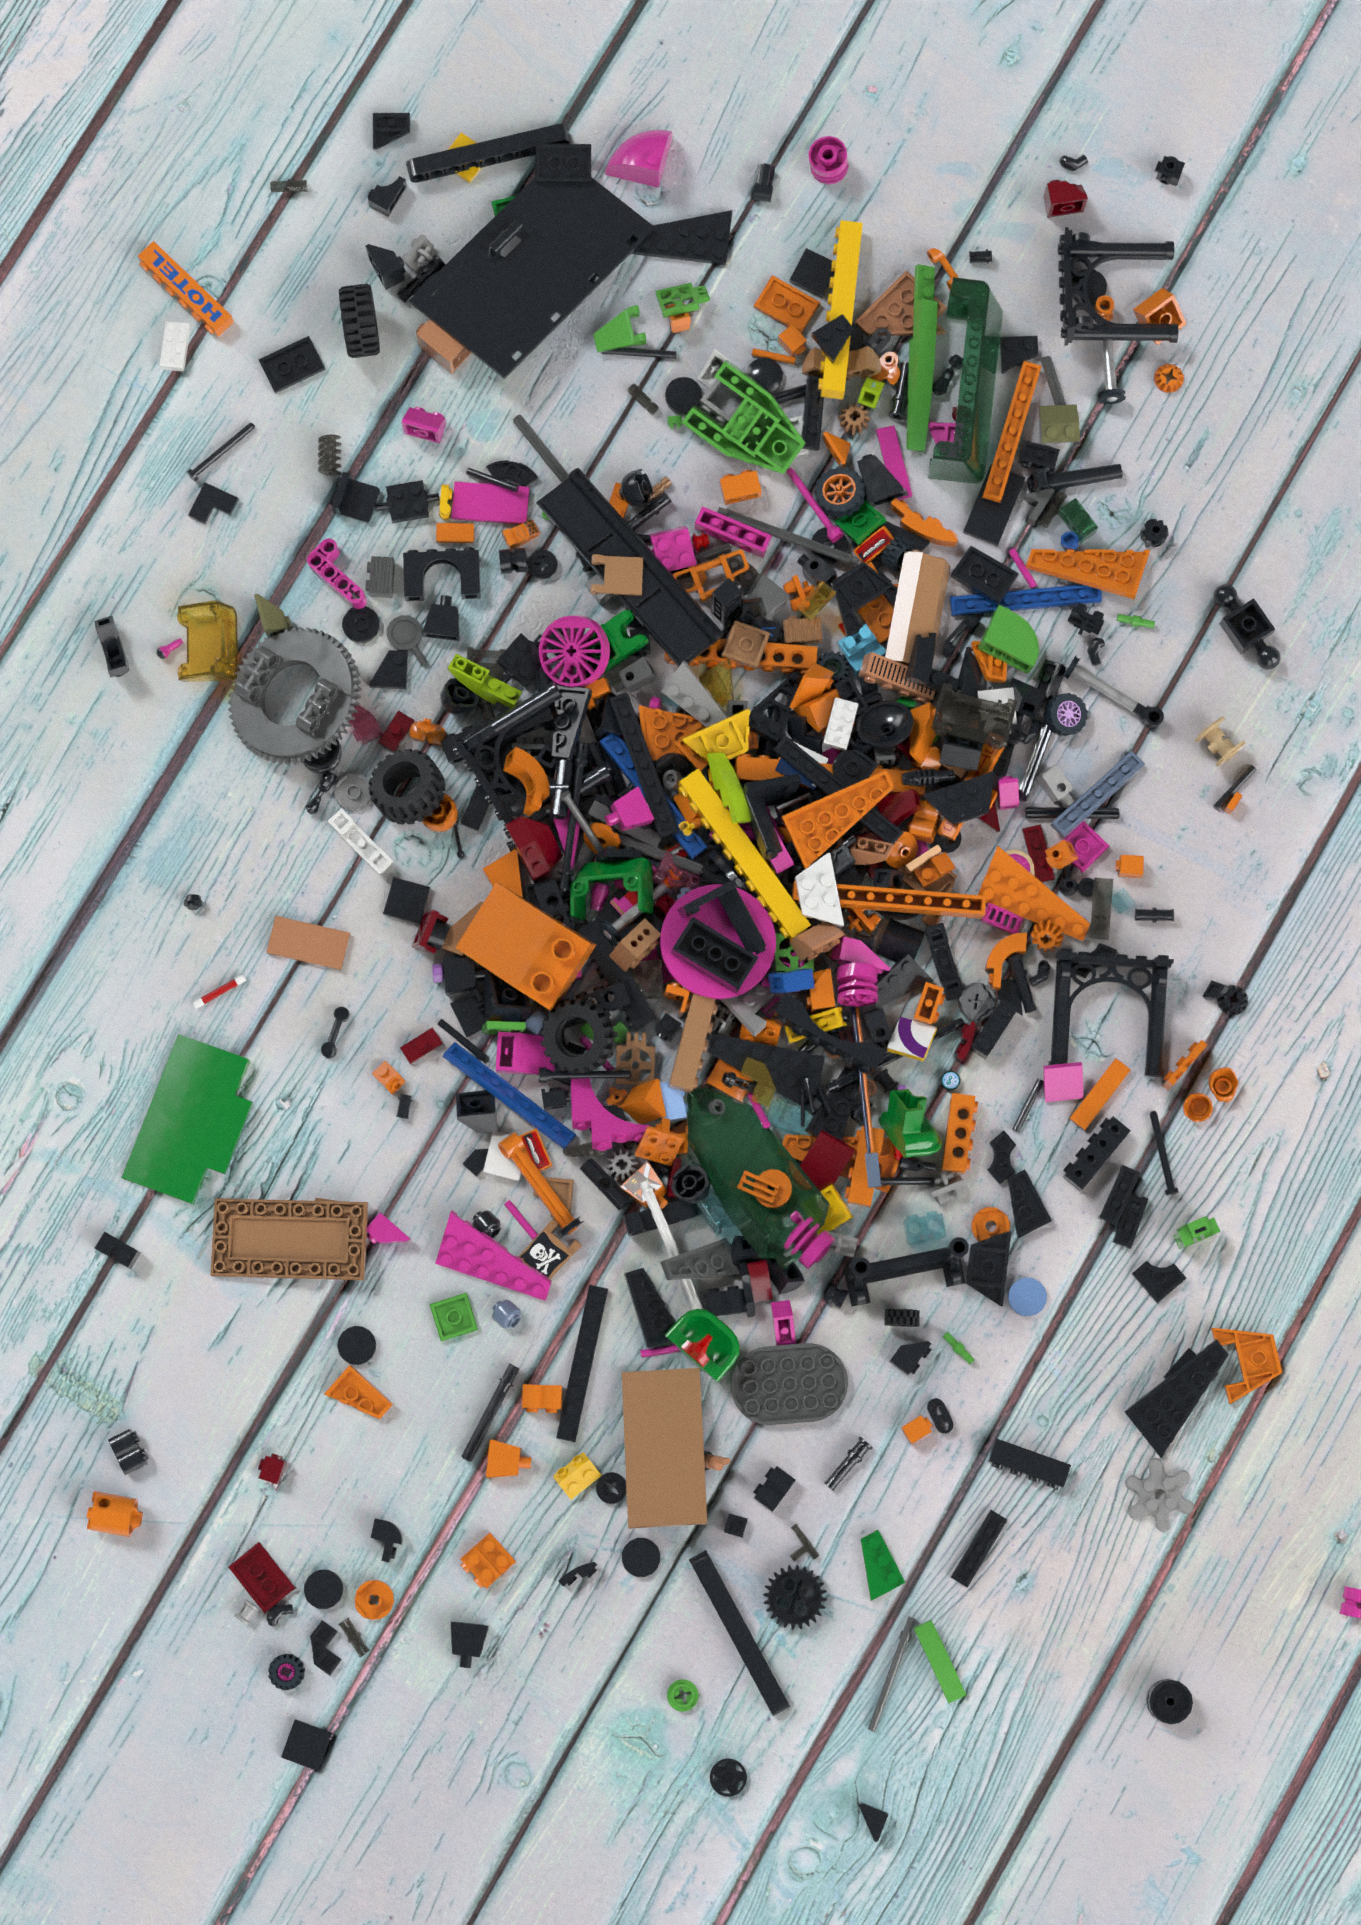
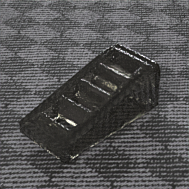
M592 1142L563 1149V1154L566 1157L604 1156L603 1151L592 1149Z

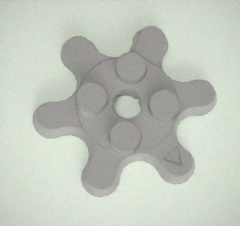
M1153 1458L1148 1463L1149 1475L1147 1478L1140 1479L1131 1475L1125 1479V1486L1129 1490L1135 1491L1138 1495L1137 1503L1129 1508L1128 1513L1134 1520L1140 1519L1145 1514H1151L1155 1518L1156 1528L1161 1532H1165L1170 1528L1169 1517L1172 1512L1180 1511L1183 1514H1190L1194 1510L1193 1503L1181 1496V1488L1190 1481V1475L1187 1471L1180 1470L1174 1476H1168L1163 1471L1162 1461L1158 1458ZM1157 1489H1161L1165 1493V1497L1161 1501L1157 1500L1154 1496Z

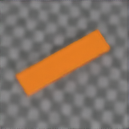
M1115 1058L1069 1120L1085 1131L1131 1069Z

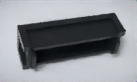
M1125 1165L1120 1167L1118 1176L1101 1214L1097 1218L1111 1223L1114 1227L1117 1226L1140 1175V1172Z

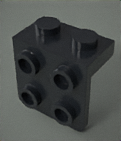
M343 472L336 482V494H333L330 500L333 513L366 523L370 522L380 493L379 488L353 480L351 474Z

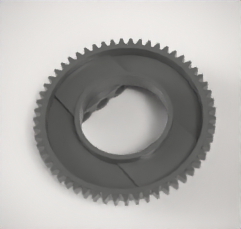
M299 627V630L292 628L291 631L285 629L284 633L278 631L277 635L271 634V638H264L265 641L262 643L258 642V649L253 647V653H247L249 658L242 659L244 665H238L240 672L234 673L237 675L236 679H232L235 685L230 686V689L233 691L228 694L231 697V700L228 701V704L231 705L228 711L232 713L229 718L233 720L231 725L235 727L234 732L238 734L237 737L246 745V748L266 761L270 760L273 763L278 762L279 764L284 762L290 765V762L293 764H297L298 761L304 763L305 759L311 761L312 756L317 759L318 752L324 755L325 748L331 750V743L337 745L336 739H343L341 733H348L345 727L352 726L349 720H355L352 713H358L354 707L360 705L356 699L361 698V695L357 692L361 691L362 688L358 686L361 680L358 679L360 673L356 671L358 666L354 664L356 661L352 658V654L348 652V649L336 638L328 633L325 634L321 630L319 632L308 627L306 630L302 627ZM293 665H308L315 668L321 679L315 686V693L308 698L305 710L298 715L296 725L282 726L273 723L265 708V695L272 679L280 671Z

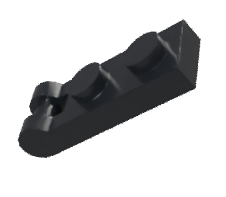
M1131 1193L1121 1215L1112 1243L1128 1249L1132 1248L1148 1202L1147 1197L1143 1196L1141 1198L1136 1196V1193ZM1133 1203L1139 1205L1138 1210L1131 1208Z

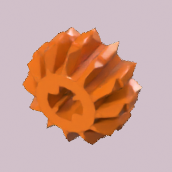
M1049 919L1047 923L1041 920L1039 925H1034L1031 937H1033L1032 944H1038L1037 950L1042 947L1044 952H1047L1048 948L1053 952L1056 947L1059 948L1061 946L1064 935L1061 934L1063 929L1057 928L1058 922L1051 924Z

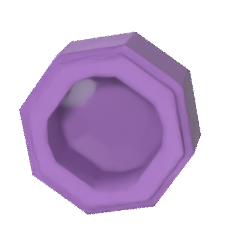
M433 964V981L435 983H442L444 981V968L442 964Z

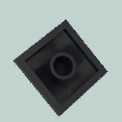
M889 919L876 954L897 962L905 953H908L915 960L925 932Z

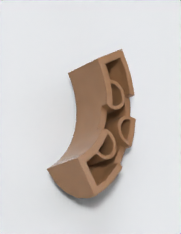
M866 346L855 351H849L846 381H850L851 377L861 376L864 379L881 372L880 360L870 347ZM814 347L808 353L803 363L802 374L823 377V373L820 372L821 361H825V356H822V349Z

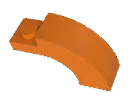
M1027 933L1009 935L999 941L992 949L985 965V971H992L988 977V985H991L992 990H999L1001 988L1003 962L1012 955L1025 954Z

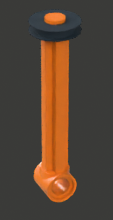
M512 1133L498 1143V1148L503 1156L514 1162L562 1228L557 1233H561L562 1236L560 1238L574 1232L584 1221L581 1222L579 1220L580 1217L576 1219L572 1217L523 1150L525 1146L521 1138L516 1133Z

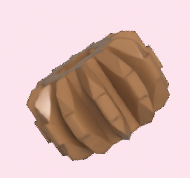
M855 402L853 407L847 404L846 409H841V415H839L838 420L841 421L840 427H845L844 431L846 433L852 430V435H855L857 430L861 434L862 428H868L867 423L870 422V417H868L869 411H863L864 405L857 407ZM852 416H856V421H852Z

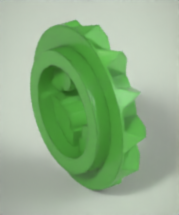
M677 1680L668 1688V1703L677 1711H689L698 1701V1690L689 1680ZM679 1687L684 1692H691V1694L686 1696V1704H684L681 1698L674 1699V1697L680 1694Z

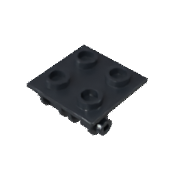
M485 987L476 988L472 993L450 1003L466 1038L482 1031V1026L488 1021L485 1011Z

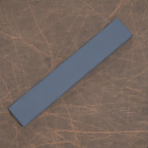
M1131 751L1059 815L1050 826L1065 838L1141 770L1145 763Z

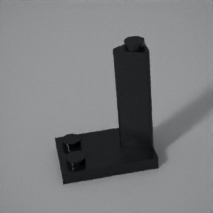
M799 774L748 782L744 785L743 792L752 819L749 823L763 859H774L778 856V853L783 851L766 806L780 804L794 798L801 782Z
M734 879L677 909L680 916L686 914L689 917L699 912L700 906L718 897L745 949L751 953L755 952L756 955L766 950L765 946L767 945L736 889L737 884Z

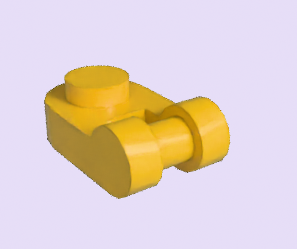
M449 484L441 485L439 516L443 520L449 519L451 515V507L448 504V500H452L453 489L449 488Z

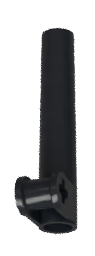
M1121 464L1052 474H1047V468L1035 469L1027 477L1028 491L1033 493L1051 488L1057 490L1121 479L1123 477Z

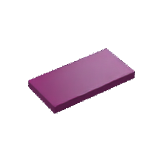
M455 481L451 518L452 520L520 525L527 521L530 488L519 486V490L516 493L494 484Z

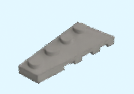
M683 661L661 692L706 727L728 718L729 716L723 708L712 698V694L701 684L697 675L690 670L686 661Z

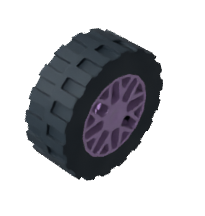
M1071 693L1052 697L1044 708V721L1048 729L1059 736L1073 735L1080 732L1088 719L1086 704L1083 703L1080 697Z

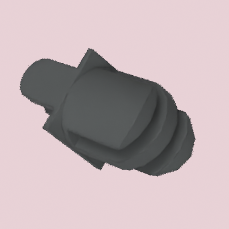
M720 1002L718 1003L716 1014L712 1015L713 1017L710 1021L713 1022L711 1033L725 1036L729 1026L734 1025L732 1022L735 1015L727 1006L724 1007L723 1003Z

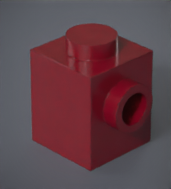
M272 1453L271 1457L265 1456V1459H261L258 1470H261L259 1479L280 1484L286 1461H282L283 1456Z

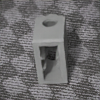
M1057 764L1048 767L1036 776L1035 780L1053 802L1060 800L1065 808L1075 802L1069 794L1073 787Z

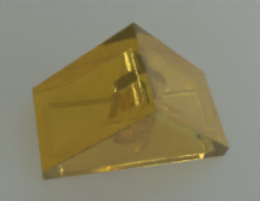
M822 580L809 591L797 609L812 621L835 596L836 592Z

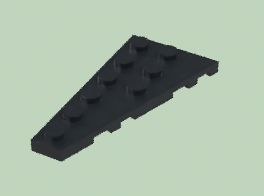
M711 1033L708 1053L800 1106L801 1081L806 1078H816L817 1084H820L825 1056L714 1033ZM805 1095V1103H806V1101L809 1099V1097H806V1095Z
M1217 1339L1124 1411L1160 1458L1163 1457L1176 1434L1184 1425L1210 1382L1229 1356Z

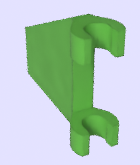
M638 305L625 309L593 334L597 353L632 345L640 346L646 344L645 333L634 336L630 318L640 316Z

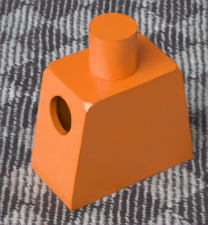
M490 1440L486 1477L518 1476L519 1468L531 1469L532 1457L521 1456L520 1447Z

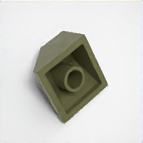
M259 594L254 595L268 639L271 638V634L277 635L278 631L284 633L285 629L289 630V627H292L289 616L285 617L281 609Z

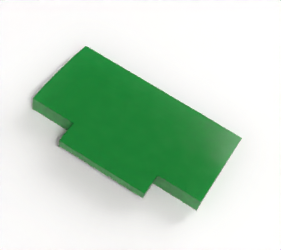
M178 1034L121 1178L194 1205L208 1169L226 1174L253 1102L238 1097L237 1094L250 1060Z

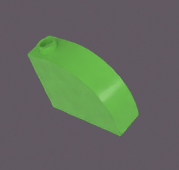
M999 605L993 612L977 649L1028 674L1037 661L1039 643L1033 628L1024 618L1012 612L1009 608Z

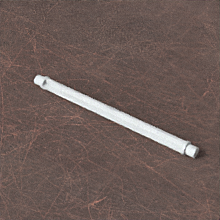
M648 1180L640 1182L642 1193L652 1212L670 1258L680 1255L653 1192V1187L650 1186ZM680 1279L692 1310L703 1309L691 1279Z

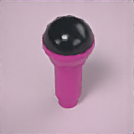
M176 639L167 646L158 647L156 651L157 656L160 659L167 658L171 651L181 646L183 643L182 639Z

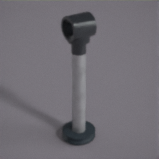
M1075 656L1067 665L1062 677L1068 679L1071 674L1140 716L1139 720L1143 722L1146 728L1155 729L1162 723L1164 713L1160 708L1149 705L1145 707L1077 665L1081 658ZM1149 714H1154L1157 717V722H1152L1149 719Z

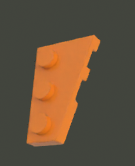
M349 1365L324 1393L328 1397L337 1399L377 1419H381L394 1405L352 1365Z

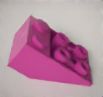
M498 1032L496 1073L538 1075L539 1067H547V1069L555 1071V1066L550 1063L551 1058L546 1057L544 1051H546L545 1046L541 1047L540 1041H544L543 1036Z

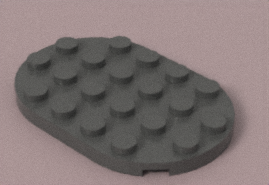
M813 1343L766 1346L752 1350L738 1362L731 1378V1393L735 1405L745 1417L762 1425L794 1424L823 1420L836 1412L843 1403L848 1390V1376L841 1359L827 1347Z

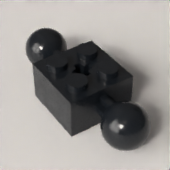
M1222 584L1218 586L1213 594L1214 602L1221 608H1227L1230 614L1222 618L1219 624L1240 655L1254 646L1257 651L1256 661L1261 668L1271 670L1277 667L1281 659L1278 649L1273 646H1267L1263 641L1272 635L1275 628L1256 600L1253 598L1240 607L1236 602L1238 598L1237 591L1232 585Z

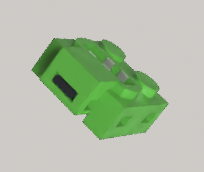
M1206 1216L1176 1229L1178 1233L1173 1235L1180 1250L1221 1231L1215 1218L1209 1219Z

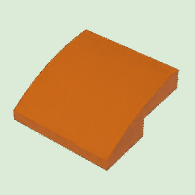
M719 1059L706 1083L742 1103L748 1091L741 1089L739 1086L733 1085L731 1088L725 1086L722 1083V1077L725 1072L731 1071L736 1073V1077L753 1082L754 1079Z

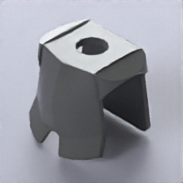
M758 573L749 592L742 594L741 598L744 601L762 597L767 612L764 619L772 621L774 612L790 598V595L766 575Z

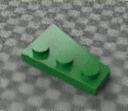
M879 1530L860 1539L870 1601L906 1583Z

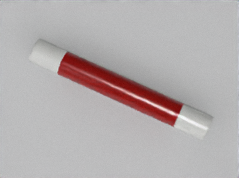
M242 974L192 1003L197 1009L247 980Z

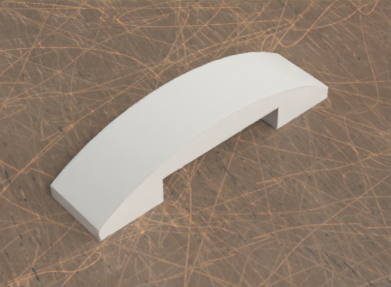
M342 808L328 820V823L379 875L394 862L358 827Z

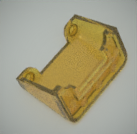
M217 600L178 606L177 620L183 627L187 628V663L180 664L177 671L178 680L182 682H206L236 679L237 675L234 673L238 672L237 613L234 607Z

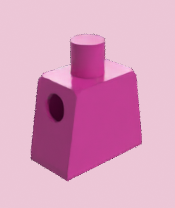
M639 786L615 801L610 807L613 813L605 816V821L609 827L618 823L622 831L649 825L654 820Z

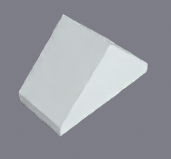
M715 349L697 379L710 388L717 380L714 377L722 364L729 359Z

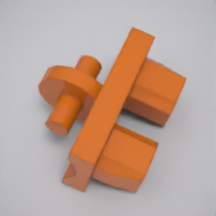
M797 575L792 576L791 581L783 585V589L789 595L796 593L798 597L789 602L792 611L803 609V612H806L810 606L806 595L809 600L814 599L812 592L816 591L815 585L809 586L808 581H804L802 583L803 589Z
M847 908L851 914L846 918L851 923L847 927L849 931L855 928L858 933L863 929L868 935L874 932L881 920L876 913L871 914L867 918L863 914L865 909Z

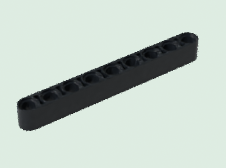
M556 124L412 158L406 162L410 181L418 183L457 174L458 172L470 170L469 168L471 167L482 168L535 155L536 143L570 144L565 125Z
M705 1550L690 1558L689 1561L772 1716L786 1710L790 1705L707 1551Z

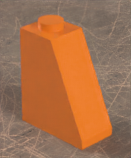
M515 849L483 868V872L492 887H494L496 882L500 883L523 898L519 860Z

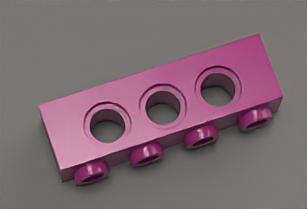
M703 506L695 521V530L703 531V533L729 542V544L761 558H764L771 543L772 535Z

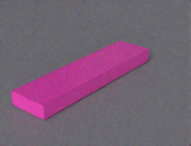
M895 426L876 429L884 465L909 494L898 498V500L911 498L912 492Z

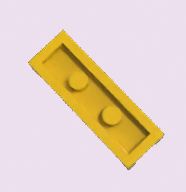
M841 1007L810 1016L812 1021L825 1032L847 1025L843 1021ZM784 1026L789 1043L806 1038L803 1035H796L792 1032L791 1028Z

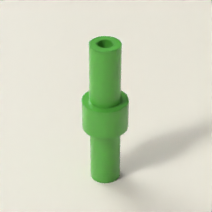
M1118 614L1116 620L1131 624L1133 627L1143 626L1154 629L1155 621L1142 619L1141 616L1137 615L1132 617Z
M949 1332L942 1336L953 1347L952 1350L957 1355L959 1354L969 1365L975 1360L964 1349L965 1346L958 1342Z

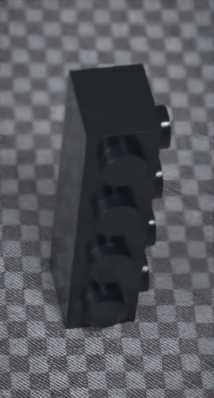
M1114 1116L1110 1119L1107 1117L1099 1126L1102 1128L1098 1134L1094 1132L1087 1140L1090 1144L1086 1149L1082 1147L1075 1155L1077 1160L1073 1164L1069 1162L1063 1169L1065 1172L1063 1178L1080 1192L1131 1131Z

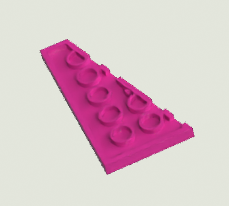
M451 1210L435 1264L546 1301L552 1280L535 1268H530L522 1262L521 1258L509 1253L507 1248L484 1232L478 1231L471 1226L472 1224L469 1221H464L457 1216L456 1212Z

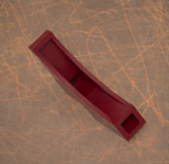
M914 789L883 797L877 803L879 813L896 827L910 815L922 810L919 794ZM871 831L855 836L856 839L863 837L881 841ZM883 861L867 866L869 877L874 879L875 868H883Z

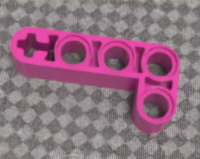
M331 538L324 539L307 557L310 569L353 608H364L367 604V597L363 590L332 564L340 555L338 545ZM329 547H334L331 552H326ZM321 560L319 565H313L315 561ZM329 572H335L332 577H326ZM342 584H348L345 589H340Z

